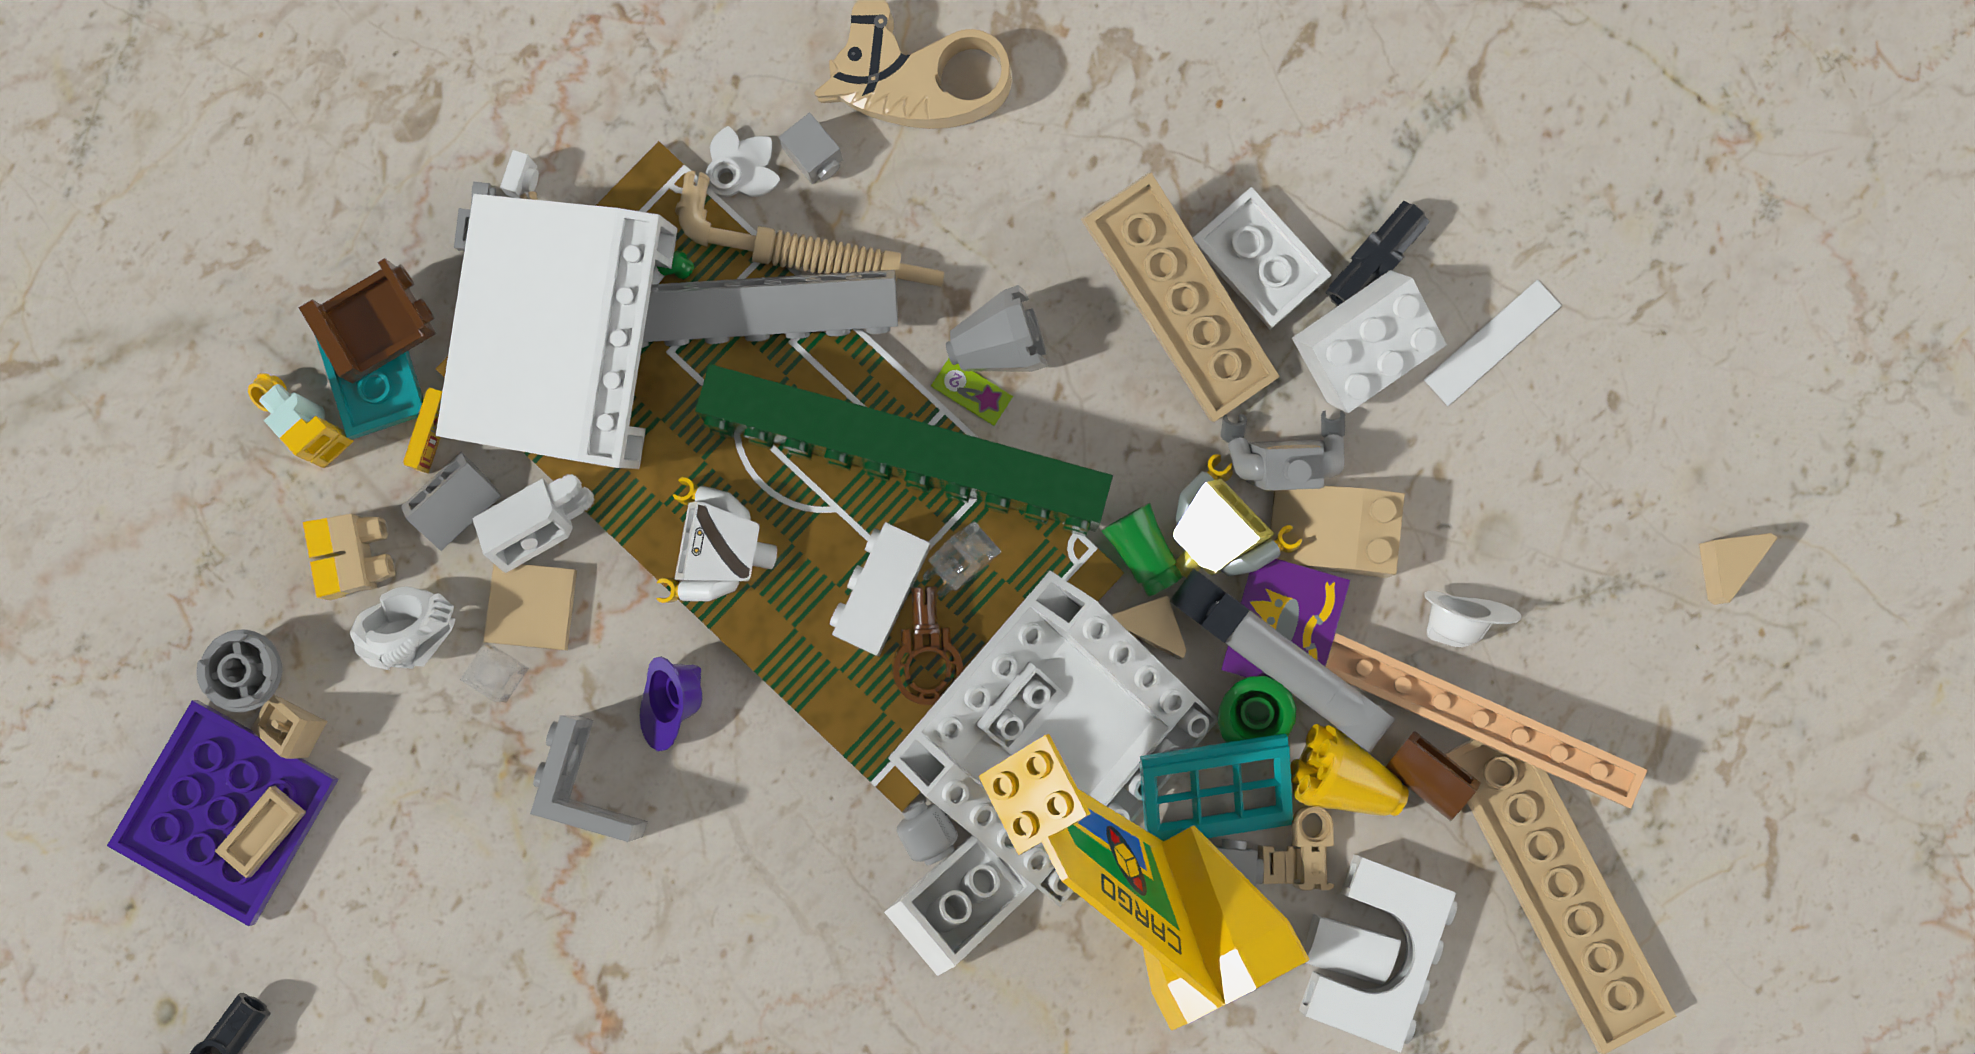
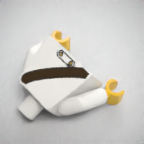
M686 477L678 480L681 484L690 486V491L684 497H679L676 494H673V497L681 504L688 505L675 579L662 578L657 581V583H667L671 587V594L667 598H656L657 601L672 603L679 598L682 601H712L734 592L739 585V581H749L752 566L766 569L774 567L777 557V546L757 542L759 524L750 520L749 511L732 494L707 486L698 487Z

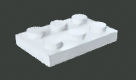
M1252 187L1193 237L1210 265L1269 330L1276 326L1332 276Z

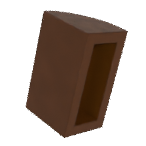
M1416 731L1410 735L1385 766L1405 786L1449 821L1455 818L1481 785L1480 781Z

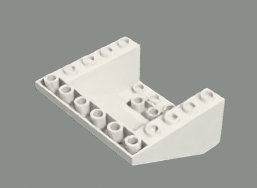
M473 194L436 436L597 465L639 469L646 429L631 427L629 424L654 266L672 267L678 228L658 214Z
M1049 571L888 759L930 801L1061 907L1074 891L1061 881L1042 843L1021 855L1017 854L978 776L1042 736L1050 734L1077 788L1133 822L1143 810L1140 756L1196 748L1218 722V717L1095 599L1052 571ZM1173 774L1157 776L1158 791Z

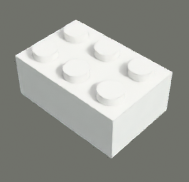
M1391 270L1292 337L1327 403L1346 413L1357 408L1447 345L1413 278Z

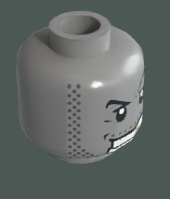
M921 800L903 810L902 813L905 818L897 826V833L913 861H924L926 865H931L946 858L955 850L953 844L958 837L957 831L949 816L935 804L926 805L924 800Z

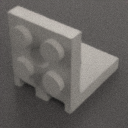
M560 715L559 721H554L551 724L547 734L546 745L550 746L546 763L541 762L534 777L533 785L538 787L530 814L626 842L642 838L648 821L570 799L593 720L581 716Z

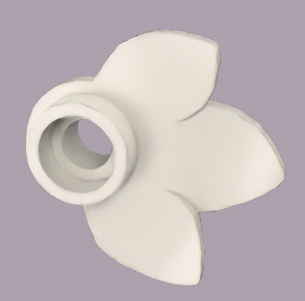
M729 126L715 135L710 145L712 162L706 170V175L710 178L708 187L714 193L722 197H730L740 192L749 197H758L776 188L780 182V177L774 171L766 168L772 156V140L770 137L758 136L739 141L738 136ZM725 172L733 174L732 181L727 184L719 181L720 176Z

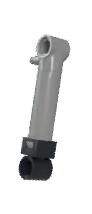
M1193 568L1170 599L1173 605L1269 677L1281 683L1294 696L1368 752H1371L1395 719L1196 569Z

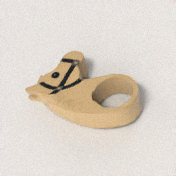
M858 0L851 11L848 42L834 60H829L830 79L814 92L821 103L844 102L854 110L885 122L925 129L953 128L973 123L999 109L1009 95L1012 75L1009 59L1002 44L992 35L976 29L954 32L910 55H904L901 53L897 40L893 35L894 19L886 0ZM970 49L982 50L991 54L1001 66V75L994 89L984 97L974 100H963L952 96L947 91L943 92V89L939 88L942 85L941 78L944 67L954 55Z

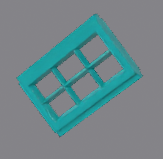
M1286 734L1140 756L1144 827L1146 831L1162 841L1170 839L1191 826H1195L1206 838L1292 825L1290 746L1288 745V736ZM1274 758V778L1242 783L1241 763ZM1232 765L1233 784L1200 789L1199 770ZM1190 771L1191 791L1158 796L1157 776ZM1275 786L1276 805L1244 810L1243 791ZM1234 792V812L1208 816L1201 815V797ZM1192 799L1193 818L1160 823L1159 804Z

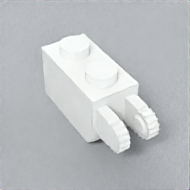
M567 474L562 479L559 478L550 484L542 478L527 486L518 493L472 518L483 555L504 573L509 572L567 539L573 529L571 519L580 515L589 507L591 508V505L594 504L593 500H595L593 498L594 495L588 488H582V483L573 474Z

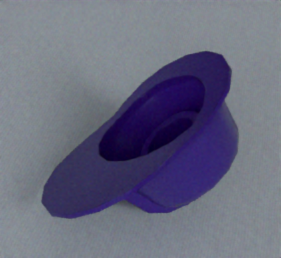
M662 656L653 658L649 664L639 716L644 739L656 751L668 750L677 738L681 722L694 715L701 707L703 700L700 685L702 670L698 665L672 664Z

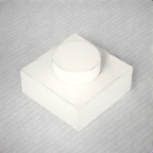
M515 150L512 151L500 188L508 197L520 198L523 193L528 195V192L534 191L536 188L539 172L536 170L537 165L528 154Z

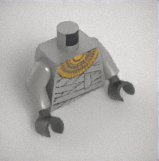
M1326 411L1321 413V435L1324 437V440L1248 442L1244 438L1247 417L1244 414H1239L1238 423H1233L1228 420L1227 415L1223 416L1221 438L1229 443L1228 448L1235 472L1241 479H1245L1251 485L1264 490L1324 488V479L1339 475L1344 468V411H1340V418L1336 420L1327 419Z

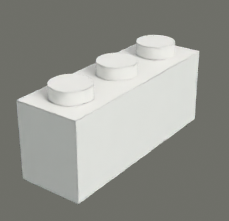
M886 522L881 531L875 528L865 547V551L870 553L864 568L856 566L847 585V588L853 590L846 605L840 602L831 618L830 625L835 627L832 635L879 657L929 553L931 544Z

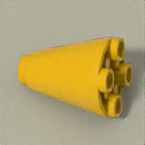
M1314 724L1308 731L1306 746L1300 758L1294 759L1290 764L1291 783H1293L1295 799L1308 806L1378 816H1397L1402 812L1408 800V787L1403 785L1396 775L1346 734L1330 725L1323 727L1319 724Z

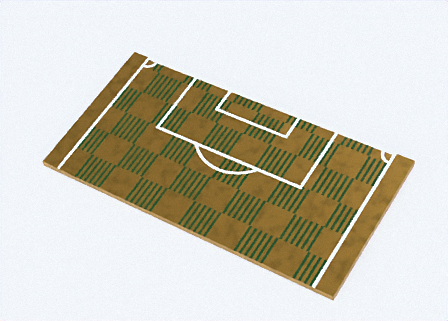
M659 141L595 205L658 214L678 228L674 251L678 250L686 253L687 259H690L694 264V270L686 279H680L675 274L664 276L659 284L803 275L794 266L789 269L787 264L781 267L780 263L773 266L772 261L769 264L752 262L753 251L708 243L706 247L695 243L685 235L679 224V216L675 213V208L681 199L684 175L691 170ZM696 175L694 179V186H697L698 177ZM708 187L704 209L707 210L706 221L711 223V227L756 236L757 231ZM850 329V333L843 336H828L826 331L810 332L808 337L799 339L786 338L785 333L769 334L770 338L762 341H747L745 336L729 337V341L718 344L706 343L705 338L689 339L688 344L681 346H666L664 341L648 342V346L641 348L629 424L631 427L646 429L639 469L616 468L528 452L523 453L553 481L559 478L562 479L567 474L576 476L582 483V488H588L595 499L591 508L589 507L584 511L657 580L662 578L675 579L688 505L678 502L674 499L673 494L684 497L690 491V486H685L678 482V480L686 477L698 487L707 486L732 494L749 511L750 520L759 524L757 542L777 546V557L774 567L766 569L752 566L749 581H739V585L734 592L712 601H682L680 598L678 600L887 799L903 812L921 791L888 758L933 707V705H921L907 699L895 685L892 676V661L896 651L902 645L901 629H910L911 650L913 649L912 592L910 591L879 657L833 636L832 633L835 627L830 625L831 618L838 604L841 602L846 605L853 591L847 588V585L856 566L864 568L870 553L865 551V547L873 530L876 528L881 531L886 522L931 544L929 553L913 587L923 588L924 604L925 587H937V618L940 629V648L942 647L941 627H950L951 644L961 656L963 671L1049 571L1066 580L1097 602L1121 578L1124 572L1088 538L1063 530L1064 523L1050 519L1047 525L1034 523L1024 519L1025 512L1010 508L1008 514L994 512L984 508V501L969 498L968 503L958 502L946 498L944 490L931 486L929 492L918 491L905 486L906 482L902 478L891 476L889 482L867 476V471L862 467L852 465L850 471L828 465V460L822 456L813 454L811 460L799 458L788 454V449L775 443L772 449L759 447L749 443V438L744 437L743 434L734 433L733 438L723 437L711 433L710 428L704 426V421L695 412L708 366L712 364L979 438L862 329ZM448 356L435 368L444 378ZM661 583L671 593V587L667 583ZM923 634V645H928L929 634ZM924 651L911 660L909 664L910 679H905L903 667H900L899 670L900 678L904 687L914 695H917L919 692L909 685L911 681L919 687L930 688L944 680L947 684L937 691L940 694L952 682L955 664L951 663L950 678L946 677L944 673L946 665L942 656L934 651ZM946 651L947 657L949 658V660H951V653L949 651ZM908 653L904 654L901 662L905 661V658L907 657ZM933 693L924 694L923 697H931Z

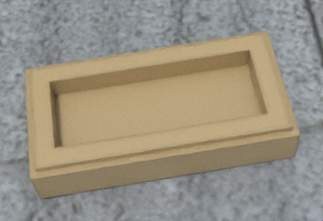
M270 786L215 852L245 878L252 877L306 812L276 786Z

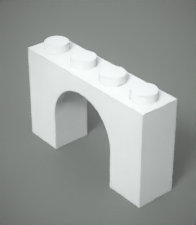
M1353 855L1340 893L1382 909L1396 919L1402 928L1406 941L1404 962L1398 973L1390 981L1374 988L1354 987L1313 971L1299 1011L1306 1017L1401 1053L1404 1043L1409 1044L1414 1036L1416 1021L1413 1020L1417 1005H1422L1427 998L1430 981L1426 979L1431 964L1436 965L1442 955L1444 943L1440 938L1445 924L1450 925L1455 917L1457 902L1454 901L1456 893L1366 858Z

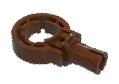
M936 586L925 587V604L923 588H911L913 649L911 650L910 629H901L902 645L896 651L892 661V676L895 685L907 699L921 705H934L963 672L961 656L951 644L950 627H941L942 647L940 648ZM923 634H929L928 645H923ZM934 651L939 653L945 661V676L949 678L951 676V663L955 664V672L950 685L940 694L937 691L947 684L944 680L930 688L919 687L911 681L909 685L919 692L917 695H914L904 687L900 678V667H903L905 679L908 680L910 679L909 664L911 660L921 652ZM946 651H949L951 653V660H949V658L947 657ZM908 653L907 657L905 658V661L901 662L904 654ZM933 693L931 697H923L924 694Z

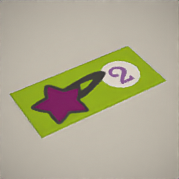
M949 358L931 384L932 388L993 426L996 425L1014 397L974 371H964L960 368L959 364L953 365Z

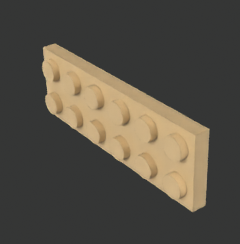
M1152 172L1145 174L1081 218V221L1210 421H1217L1280 377Z

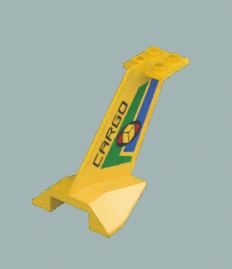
M1050 734L1042 736L978 776L1017 854L1021 855L1042 843L1061 881L1143 947L1151 992L1171 1031L1226 1005L1310 960L1289 920L1195 826H1191L1170 839L1162 841L1079 790Z

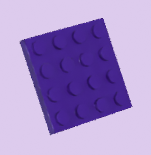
M192 700L108 842L107 847L243 924L252 926L259 919L339 779L302 758L286 759L280 757L251 729L199 700ZM270 786H276L306 813L254 875L245 878L219 856L215 850Z

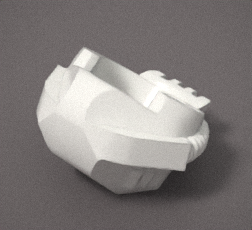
M407 586L392 589L381 595V603L364 610L355 619L350 631L355 652L368 665L390 670V667L413 669L414 666L424 667L452 631L456 620L451 618L454 606L439 593L433 594L427 590H419Z

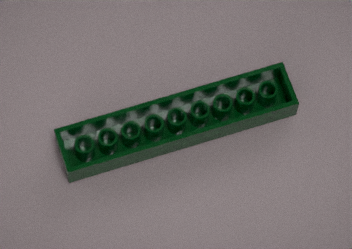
M712 364L708 366L695 412L704 421V426L709 427L711 433L723 437L733 438L734 433L743 434L744 437L749 438V443L759 447L772 449L774 443L788 449V454L811 460L813 454L819 455L828 460V465L850 471L852 465L864 468L867 471L866 475L875 479L889 482L891 476L902 478L906 482L905 486L918 491L929 492L931 486L944 490L945 497L951 500L968 503L969 498L984 501V508L1002 514H1008L1009 508L1025 512V520L1042 525H1047L1049 519L1064 523L1063 530L1086 536L1089 530L1096 532L1099 527L1113 475Z

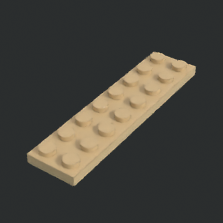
M1473 739L1444 753L1481 782L1478 790L1467 803L1597 1051L1601 1054H1607L1677 1017L1548 773Z

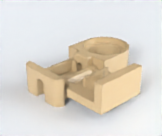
M1302 807L1293 816L1291 825L1292 846H1287V851H1274V846L1258 845V859H1263L1264 864L1262 884H1293L1295 888L1304 891L1312 889L1331 890L1334 884L1327 882L1326 846H1334L1333 820L1330 814L1320 807ZM1310 813L1317 814L1322 820V829L1314 837L1307 836L1302 828L1303 819ZM1293 846L1300 847V849H1293ZM1269 853H1271L1272 856V874H1270ZM1294 879H1300V883H1294Z

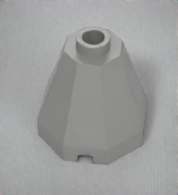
M1019 285L1003 290L950 331L951 341L946 342V350L953 365L959 364L960 368L964 371L1033 372L1047 367V360L1042 357V355L1046 354V349L1037 317L1033 308L1025 310L1022 302L1029 300L1026 291Z

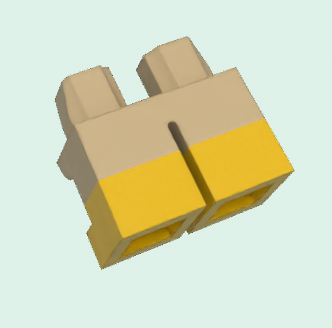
M345 514L303 522L309 558L316 559V561L310 562L316 598L331 601L346 597L347 594L377 589V582L395 576L393 560L389 554L371 556L369 543L386 540L388 536L386 522L383 518Z

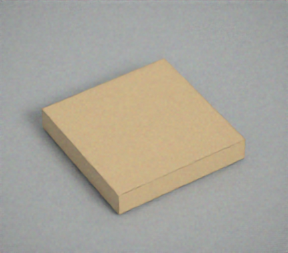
M493 563L484 642L568 651L577 570L521 564L504 573Z

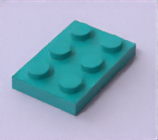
M316 338L347 438L353 440L418 418L424 398L409 351L352 384L338 376Z

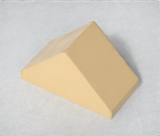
M1772 533L1700 543L1699 548L1708 601L1714 605L1730 603L1777 540V537Z
M1168 596L1112 614L1135 638L1177 659L1184 658L1187 650Z
M273 694L264 703L251 730L280 757L286 759L308 758L328 721Z

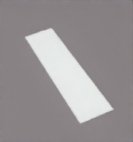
M1536 280L1427 376L1424 381L1449 406L1562 305L1539 280Z

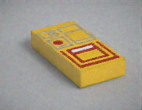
M430 387L426 391L403 460V465L427 474L430 472L441 438L436 436L443 392Z

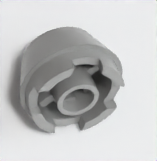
M233 630L215 638L205 650L202 659L197 663V680L202 692L216 706L231 712H247L262 706L273 696L282 678V663L276 647L268 638L251 630Z

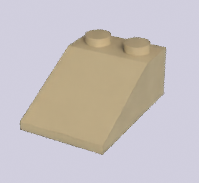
M1324 486L1321 489L1274 490L1270 529L1274 532V535L1270 539L1276 540L1279 531L1286 525L1294 527L1290 532L1282 536L1286 544L1292 545L1302 539L1296 551L1291 553L1280 551L1281 555L1276 559L1316 570L1388 578L1396 575L1405 493Z

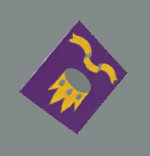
M1275 559L1259 570L1249 573L1241 604L1326 667L1351 580ZM1228 646L1221 670L1247 678L1254 676L1269 677Z

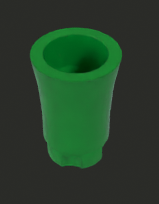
M1147 503L1101 530L1129 567L1137 583H1142V587L1148 597L1170 587L1183 578L1179 569L1174 565L1177 561L1158 526L1151 503Z

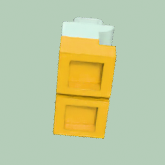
M279 384L274 385L259 400L271 413L264 422L295 456L308 462L310 461L317 466L325 468L354 442V440L346 437L343 429L324 420L325 410L322 406L295 392L289 394Z

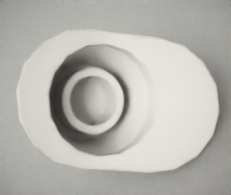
M1427 591L1424 593L1425 598L1432 603L1427 636L1431 640L1453 647H1466L1475 644L1484 637L1493 623L1512 624L1517 623L1522 618L1521 614L1514 608L1495 601L1456 597L1437 591Z

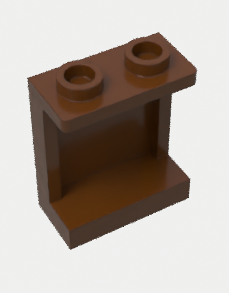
M386 258L378 262L381 267L379 271L323 304H319L312 299L298 307L338 376L352 384L436 334L430 324V321L435 319L431 310L422 298L416 300L409 289L414 286L412 278L401 264L395 266Z

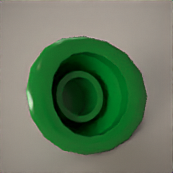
M1266 676L1248 677L1235 683L1225 693L1218 710V726L1226 743L1286 734L1289 737L1296 721V705L1291 692L1278 681Z

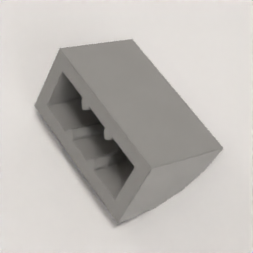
M460 452L401 507L405 518L442 551L473 522L472 518L488 509L501 497V494L479 468Z

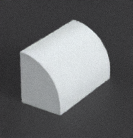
M1313 914L1304 947L1310 960L1305 962V964L1383 985L1393 970L1401 941L1393 936Z

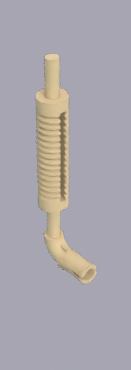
M688 171L684 175L681 199L676 205L675 213L679 216V224L685 235L695 243L706 247L708 243L753 251L752 262L769 264L772 261L773 266L780 263V266L784 267L787 264L789 269L795 266V269L799 270L802 267L805 272L809 268L811 273L817 270L818 274H822L824 271L825 274L895 270L896 282L897 279L942 287L944 271L900 263L901 253L885 250L881 253L880 249H876L874 252L872 247L866 250V247L862 246L859 249L856 244L851 248L850 243L844 246L843 242H839L836 245L835 240L829 243L828 239H824L821 242L819 237L813 240L812 236H809L806 240L804 234L798 237V234L794 233L791 236L790 232L787 231L783 235L782 230L776 233L774 229L758 226L756 236L713 228L711 223L706 221L707 210L704 209L710 178L700 172L697 186H694L696 171Z

